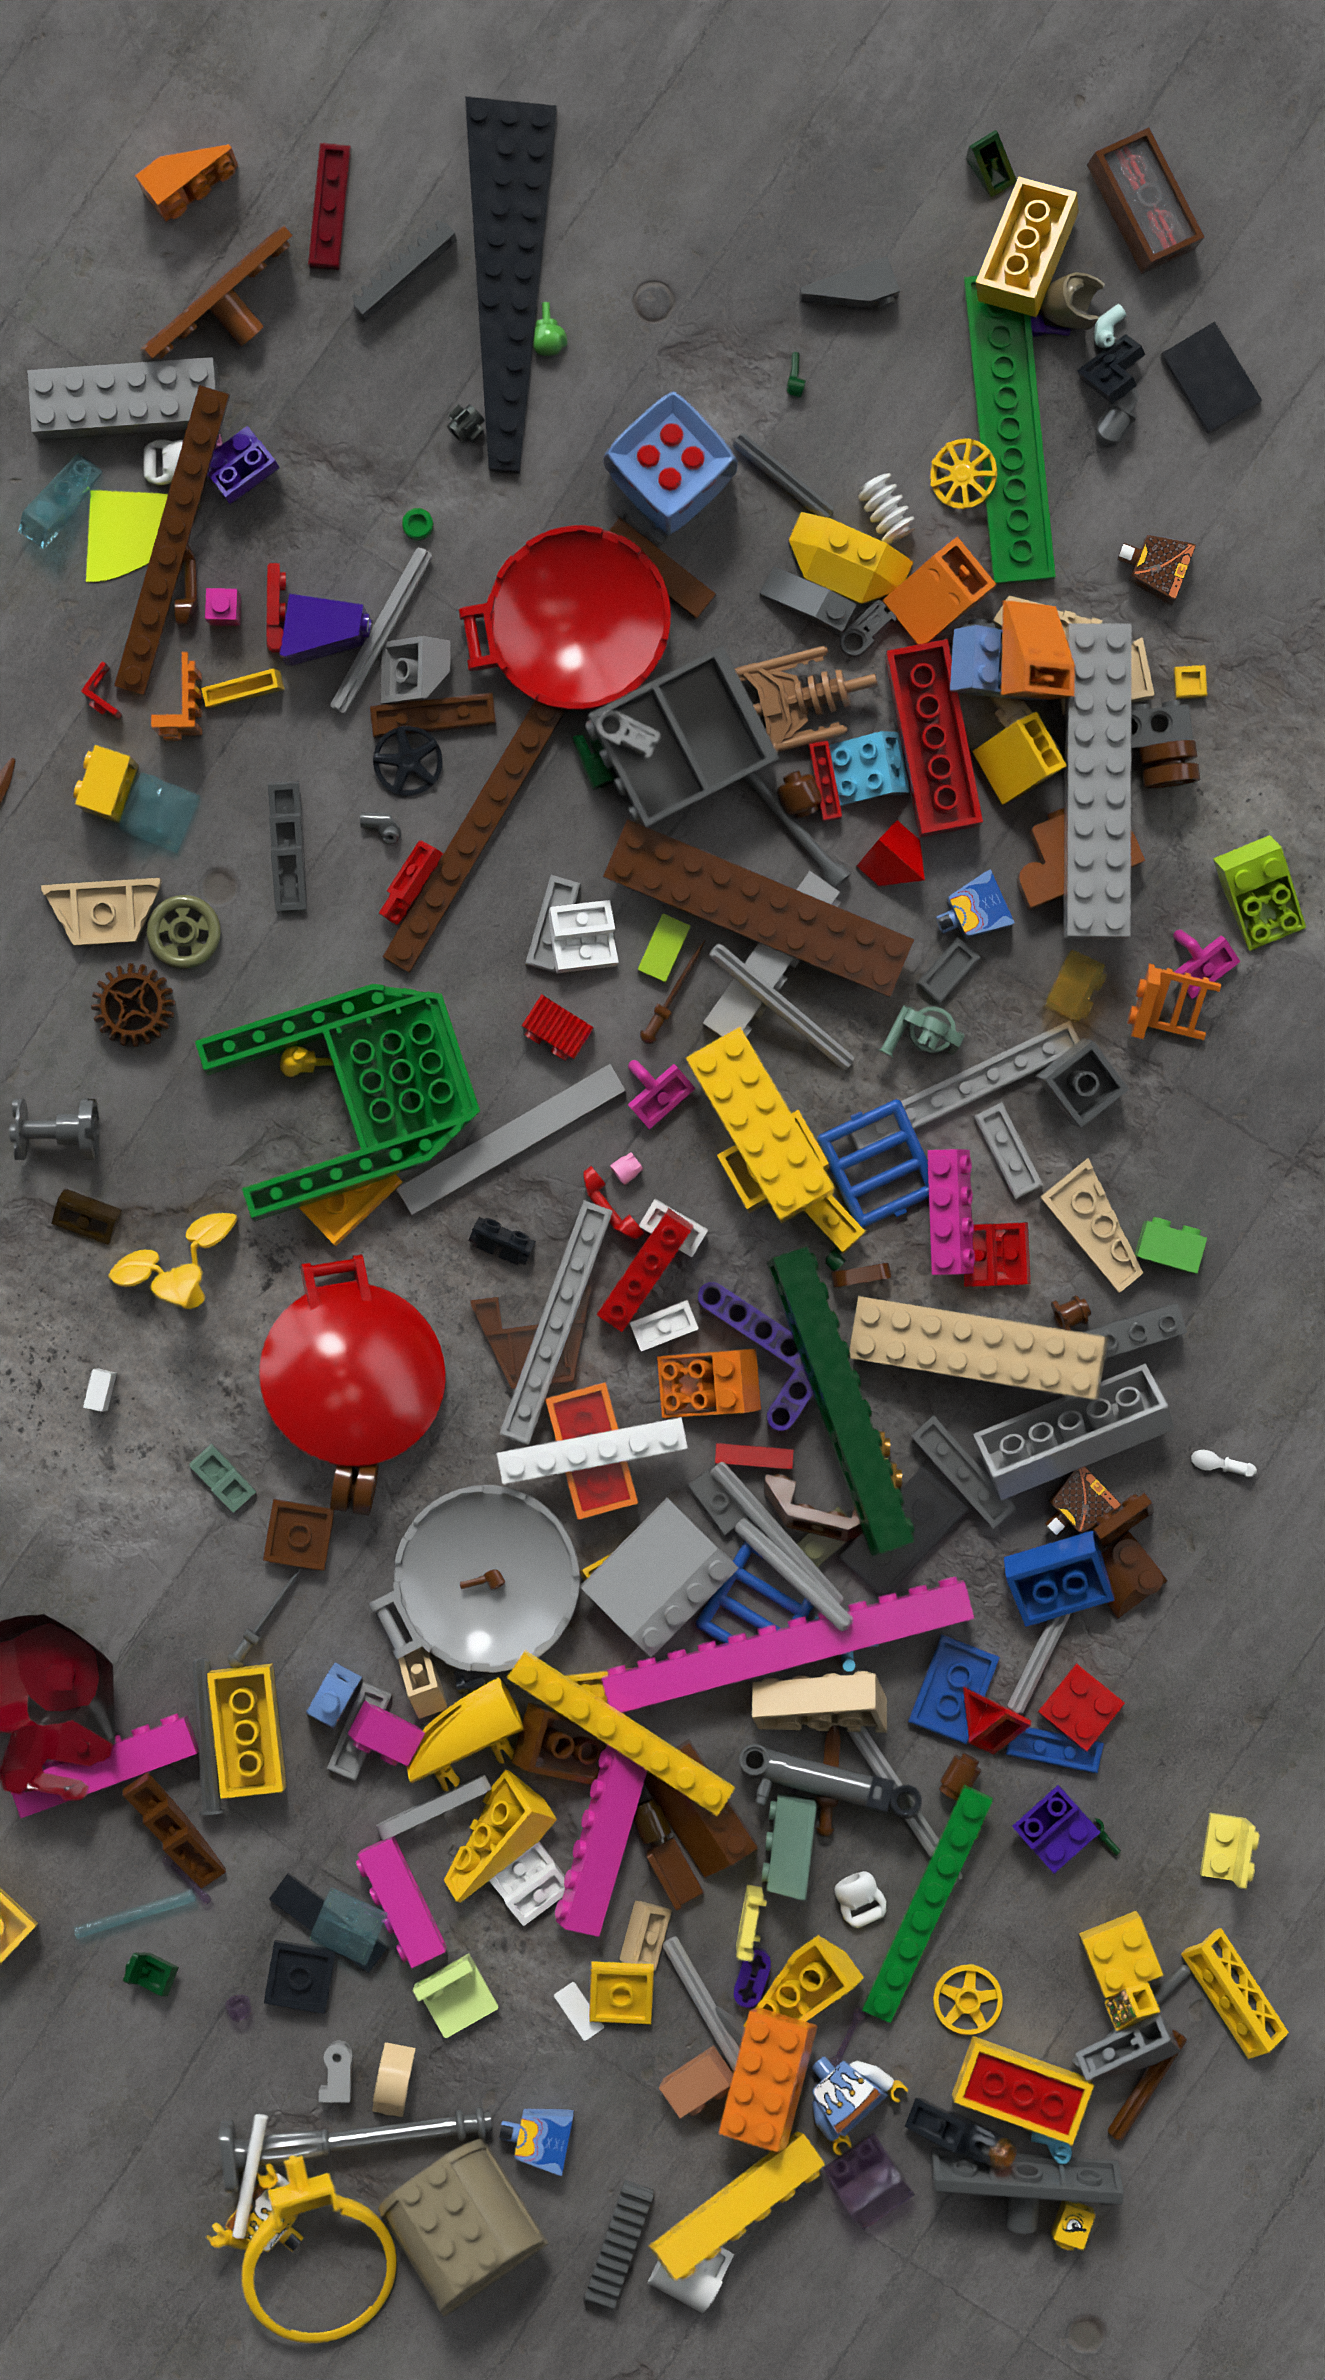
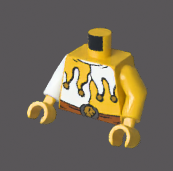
M272 2164L266 2165L269 2174L262 2176L257 2172L259 2183L254 2188L245 2237L236 2238L233 2236L237 2214L236 2209L225 2225L228 2230H224L219 2223L212 2225L218 2234L214 2237L207 2235L206 2238L213 2247L228 2246L239 2250L247 2249L254 2233L271 2214L272 2207L268 2190L289 2184L287 2179L275 2172ZM298 2214L281 2219L283 2228H274L277 2234L264 2248L265 2252H269L278 2241L291 2252L297 2248L304 2238L291 2227Z

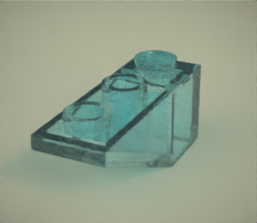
M77 453L23 511L19 532L44 549L63 529L102 475L103 470Z

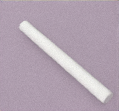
M261 2114L255 2115L233 2230V2236L236 2238H244L246 2234L267 2123V2116Z

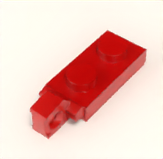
M422 840L418 841L387 889V892L390 894L379 914L388 921L398 925L407 914L406 910L409 908V905L420 894L422 886L429 875L437 868L438 862L444 853Z

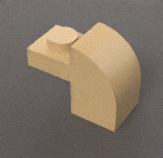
M385 2042L375 2087L373 2112L403 2117L416 2048Z

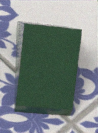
M996 130L969 146L966 160L991 198L1017 182L999 133Z

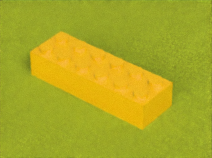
M741 1027L736 1028L686 1057L688 1065L781 1224L835 1193L833 1184Z

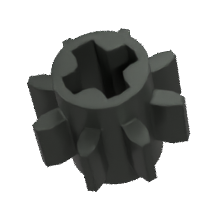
M458 404L448 413V418L451 422L447 425V428L460 442L463 443L469 438L473 443L483 434L484 429L480 425L485 420L472 405L468 404L463 409Z

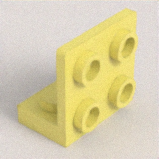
M1209 1812L1200 1875L1231 1880L1239 1888L1246 1889L1247 1881L1251 1882L1254 1874V1863L1250 1862L1252 1850H1257L1259 1842V1832L1255 1831V1826L1246 1818Z

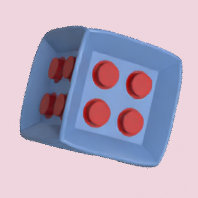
M675 392L664 396L642 414L617 438L603 458L606 471L610 473L618 487L644 515L655 523L657 528L660 527L666 532L667 536L684 526L711 502L728 484L738 469V461L723 439L686 400Z

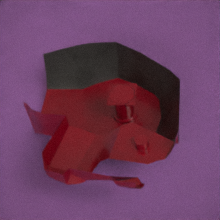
M45 1614L17 1616L0 1621V1732H12L0 1766V1781L4 1791L19 1795L24 1792L41 1791L61 1795L63 1800H81L86 1796L89 1785H86L81 1780L44 1773L42 1769L43 1764L47 1759L92 1766L109 1758L115 1744L113 1664L101 1651L71 1628Z

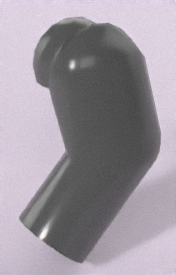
M361 812V828H376L387 844H395L400 839L401 829L390 814Z

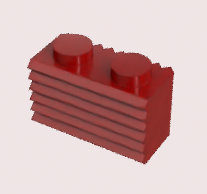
M542 994L522 1024V1027L527 1030L524 1034L527 1038L539 1045L542 1040L553 1046L550 1052L564 1061L568 1057L573 1060L576 1059L594 1030L593 1026Z

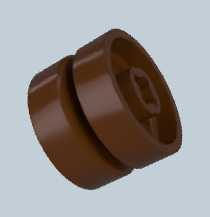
M1170 741L1148 745L1139 749L1141 765L1154 766L1142 772L1144 788L1174 787L1201 780L1199 764L1185 763L1198 757L1196 741Z
M379 1463L370 1466H360L359 1470L356 1467L337 1465L332 1487L330 1510L346 1512L350 1501L353 1500V1513L369 1516L376 1490Z

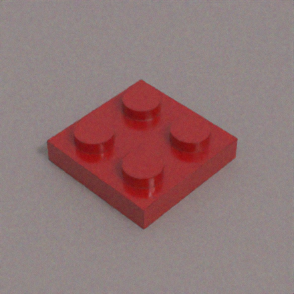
M1076 1663L1037 1713L1084 1752H1087L1125 1702Z

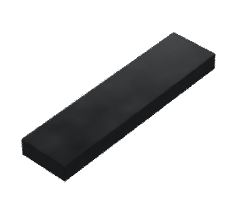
M287 1873L269 1898V1900L368 1973L388 1947L290 1873Z

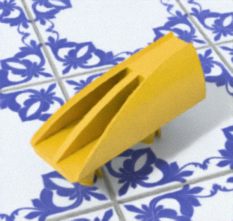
M500 1678L485 1684L444 1710L423 1729L425 1734L409 1765L406 1766L411 1784L434 1773L443 1791H449L445 1777L455 1787L460 1783V1779L454 1772L451 1764L489 1746L499 1763H504L501 1749L512 1760L514 1749L507 1737L524 1730L518 1707Z

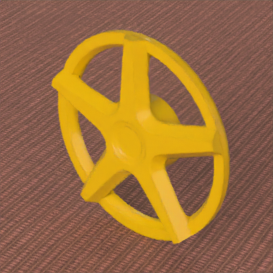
M974 1964L960 1965L948 1970L936 1983L933 2005L937 2017L949 2030L962 2035H974L987 2030L996 2022L1002 2010L1003 1994L998 1981L989 1971ZM966 1971L964 1985L961 1989L944 1984L955 1973ZM976 1972L986 1976L993 1983L995 1989L976 1990ZM940 1992L955 2001V2005L945 2018L939 2007ZM998 1999L996 2011L993 2017L986 2023L980 2010V2005L983 2002ZM963 2013H967L974 2020L978 2028L966 2030L957 2028L952 2024Z

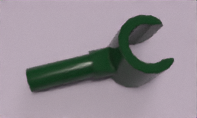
M792 352L791 372L786 391L790 395L801 397L806 380L797 378L800 353Z
M837 1247L825 1258L826 1265L833 1272L838 1270L847 1261L840 1254L841 1251Z
M1094 1818L1101 1825L1100 1833L1096 1837L1103 1841L1115 1856L1118 1855L1121 1850L1104 1831L1103 1822L1098 1818Z

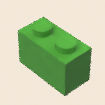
M1153 1217L1152 1222H1143L1135 1250L1136 1258L1192 1274L1198 1273L1207 1241L1206 1237L1200 1236L1201 1230L1183 1225L1182 1230L1171 1228V1221Z

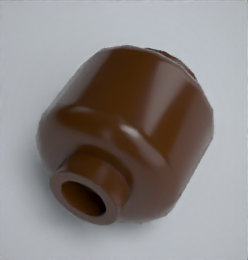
M797 770L782 777L784 783L778 787L777 794L788 815H796V818L799 819L819 810L818 804L822 801V795L813 775H801L800 771Z

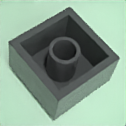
M1085 1038L1081 1039L1035 1076L1071 1125L1080 1128L1129 1090L1095 1042Z

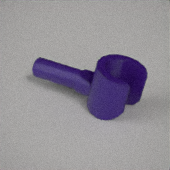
M1042 315L1030 317L1032 337L1050 333L1070 335V328L1045 325Z

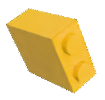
M1037 712L1017 720L972 751L1002 805L1024 795L1067 766Z

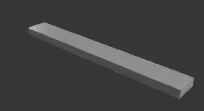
M1067 1021L901 1102L913 1129H916L1051 1064L1080 1040L1071 1021ZM892 1114L851 1133L850 1136L857 1150L900 1131V1128Z
M611 1064L396 1189L411 1215H414L626 1090Z
M583 1201L499 1435L529 1445L610 1221L612 1210Z

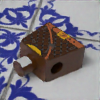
M1147 535L1141 549L1123 543L1117 560L1134 566L1129 578L1131 583L1172 605L1177 598L1196 545Z
M1084 1466L1068 1473L1048 1501L1057 1512L1044 1524L1057 1537L1070 1524L1081 1534L1094 1526L1096 1521L1108 1512L1113 1513L1122 1505Z

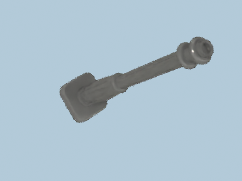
M477 2107L476 2114L463 2115L462 2110H457L456 2116L340 2132L329 2133L327 2129H323L322 2131H294L264 2136L258 2167L266 2166L269 2163L273 2166L285 2165L284 2161L289 2160V2157L294 2155L296 2157L302 2156L303 2161L329 2157L331 2152L458 2135V2139L463 2141L466 2138V2134L477 2132L480 2138H484L486 2131H492L490 2112H483L482 2107ZM232 2120L221 2121L219 2143L226 2193L236 2192L239 2189L240 2171L245 2170L250 2140L245 2141L244 2138L236 2139L235 2126Z

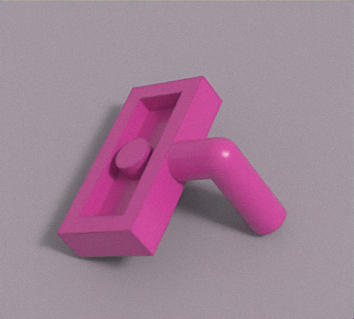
M1179 929L1174 932V940L1184 946L1192 956L1190 960L1175 970V973L1184 975L1186 972L1190 973L1191 977L1199 979L1206 977L1209 978V981L1215 982L1241 962L1223 936H1219L1202 950L1198 942L1183 930ZM1189 985L1186 995L1191 999L1195 998L1200 987Z
M632 1060L628 1064V1069L646 1087L628 1106L648 1129H651L696 1089L675 1064L669 1067L656 1080L637 1060Z

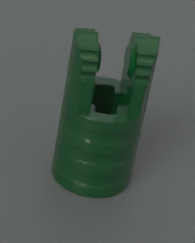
M583 735L574 736L573 742L592 790L614 783L613 780L617 778L613 767L607 769L602 761L599 752L604 749L599 740L592 741L590 737L594 753L591 754Z

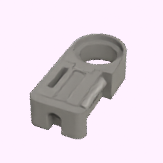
M606 711L600 715L597 721V730L603 738L618 745L622 741V745L640 754L645 752L644 758L651 756L660 737L658 731L617 711ZM614 716L620 721V729L617 733L607 734L604 732L602 721L605 717Z

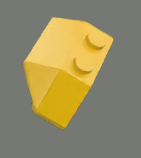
M801 512L789 538V544L805 580L827 588L859 604L889 595L906 580L913 565L912 560L889 544L831 518Z

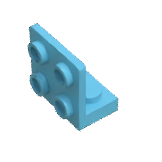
M880 731L829 745L840 805H847L882 795L910 793L899 732Z

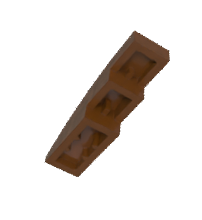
M148 1772L123 1789V1797L143 1816V1824L163 1843L164 1852L201 1889L226 1873V1868L203 1836Z

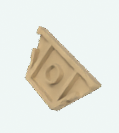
M147 878L41 885V890L74 946L137 942L161 887L162 879Z

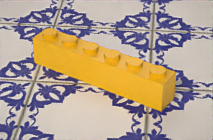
M797 2131L789 2137L787 2148L779 2152H769L648 2247L670 2278L675 2281L679 2278L684 2280L697 2270L695 2265L704 2258L708 2261L718 2255L722 2250L720 2246L729 2239L735 2241L747 2231L745 2227L753 2220L759 2222L771 2213V2206L778 2201L783 2203L790 2199L796 2193L795 2188L802 2182L807 2184L816 2179L821 2174L819 2169L825 2163L805 2134Z

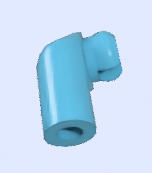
M1032 2131L1031 2141L1047 2145L1057 2163L1067 2164L1070 2161L1072 2150L1068 2143Z

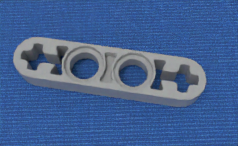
M480 1775L376 1825L381 1839L386 1840L470 1801L492 1788L486 1775Z

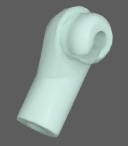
M1120 304L1115 305L1101 315L1095 323L1094 340L1098 347L1109 348L1114 344V325L1127 316Z

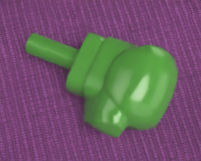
M543 302V319L536 321L534 350L540 355L552 356L559 354L561 349L567 345V335L564 329L558 326L557 320L550 319V303Z

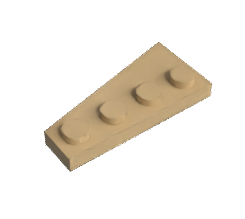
M1089 1158L1085 1159L1039 1197L1118 1293L1143 1274L1137 1258L1120 1227L1116 1214L1109 1204L1105 1191L1098 1181Z

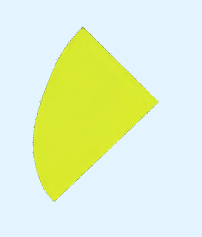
M91 490L86 582L117 578L149 563L168 494Z

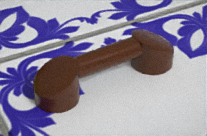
M189 545L183 560L185 599H175V618L177 624H187L191 620L198 603L196 559Z

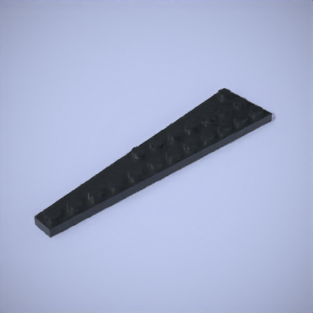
M465 96L489 471L520 474L557 105Z

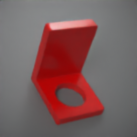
M102 661L81 692L91 700L88 705L98 713L104 715L107 711L119 719L122 714L93 693L110 669Z

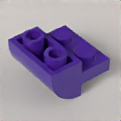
M246 426L224 442L222 446L215 449L208 476L231 505L279 470L280 467L249 426Z
M1059 1785L1012 1825L1015 1831L1054 1874L1100 1833L1097 1827Z

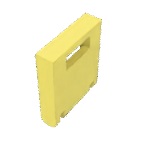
M746 1886L736 1942L738 1959L752 1961L754 1955L753 1941L760 1942V1935H755L759 1906L766 1907L767 1903L764 1900L762 1887Z

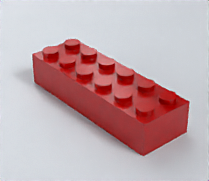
M948 639L887 650L885 662L919 837L981 826L983 818L958 692L950 691L952 659Z

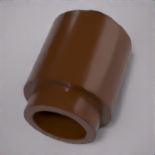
M963 1753L962 1756L954 1755L940 1780L942 1784L939 1790L957 1801L963 1786L966 1785L972 1788L982 1770L978 1767L979 1761L966 1753Z

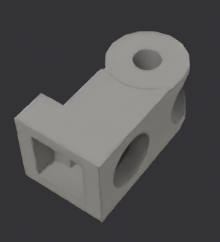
M337 2040L330 2043L324 2053V2063L328 2068V2085L320 2086L319 2102L350 2103L352 2099V2048L345 2041Z

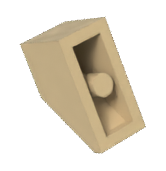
M420 1647L398 1658L407 1695L418 1719L447 1709L442 1684L430 1652Z

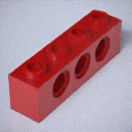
M668 1208L596 1315L623 1332L691 1233L694 1225Z

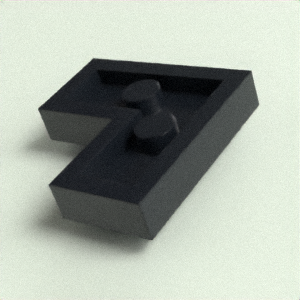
M1125 334L1115 341L1111 347L1106 348L1078 369L1077 372L1083 382L1113 404L1137 386L1133 376L1125 370L1132 367L1146 354L1139 343Z

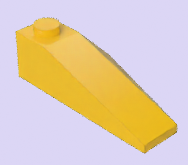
M505 1770L492 1785V1789L486 1793L482 1801L486 1805L479 1819H474L470 1826L473 1832L466 1846L459 1848L444 1879L456 1902L461 1903L538 1843L557 1820L545 1799L509 1770Z
M817 1935L791 1955L756 2008L760 2007L806 2022L851 1991L864 1977L845 1951Z

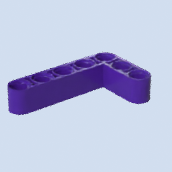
M715 1282L703 1284L698 1291V1300L705 1309L795 1368L766 1413V1419L773 1429L778 1431L789 1429L813 1395L798 1350L793 1356H785L780 1350V1345L785 1339H794L792 1333L720 1284ZM715 1287L720 1291L721 1298L717 1304L709 1305L704 1302L703 1292L706 1288ZM741 1304L745 1307L746 1317L743 1321L734 1322L730 1319L729 1309L732 1305ZM761 1321L768 1322L772 1327V1333L766 1339H759L754 1332L755 1326ZM794 1382H802L806 1386V1394L801 1399H794L789 1394V1388ZM777 1408H785L789 1412V1420L783 1425H777L772 1420V1413Z

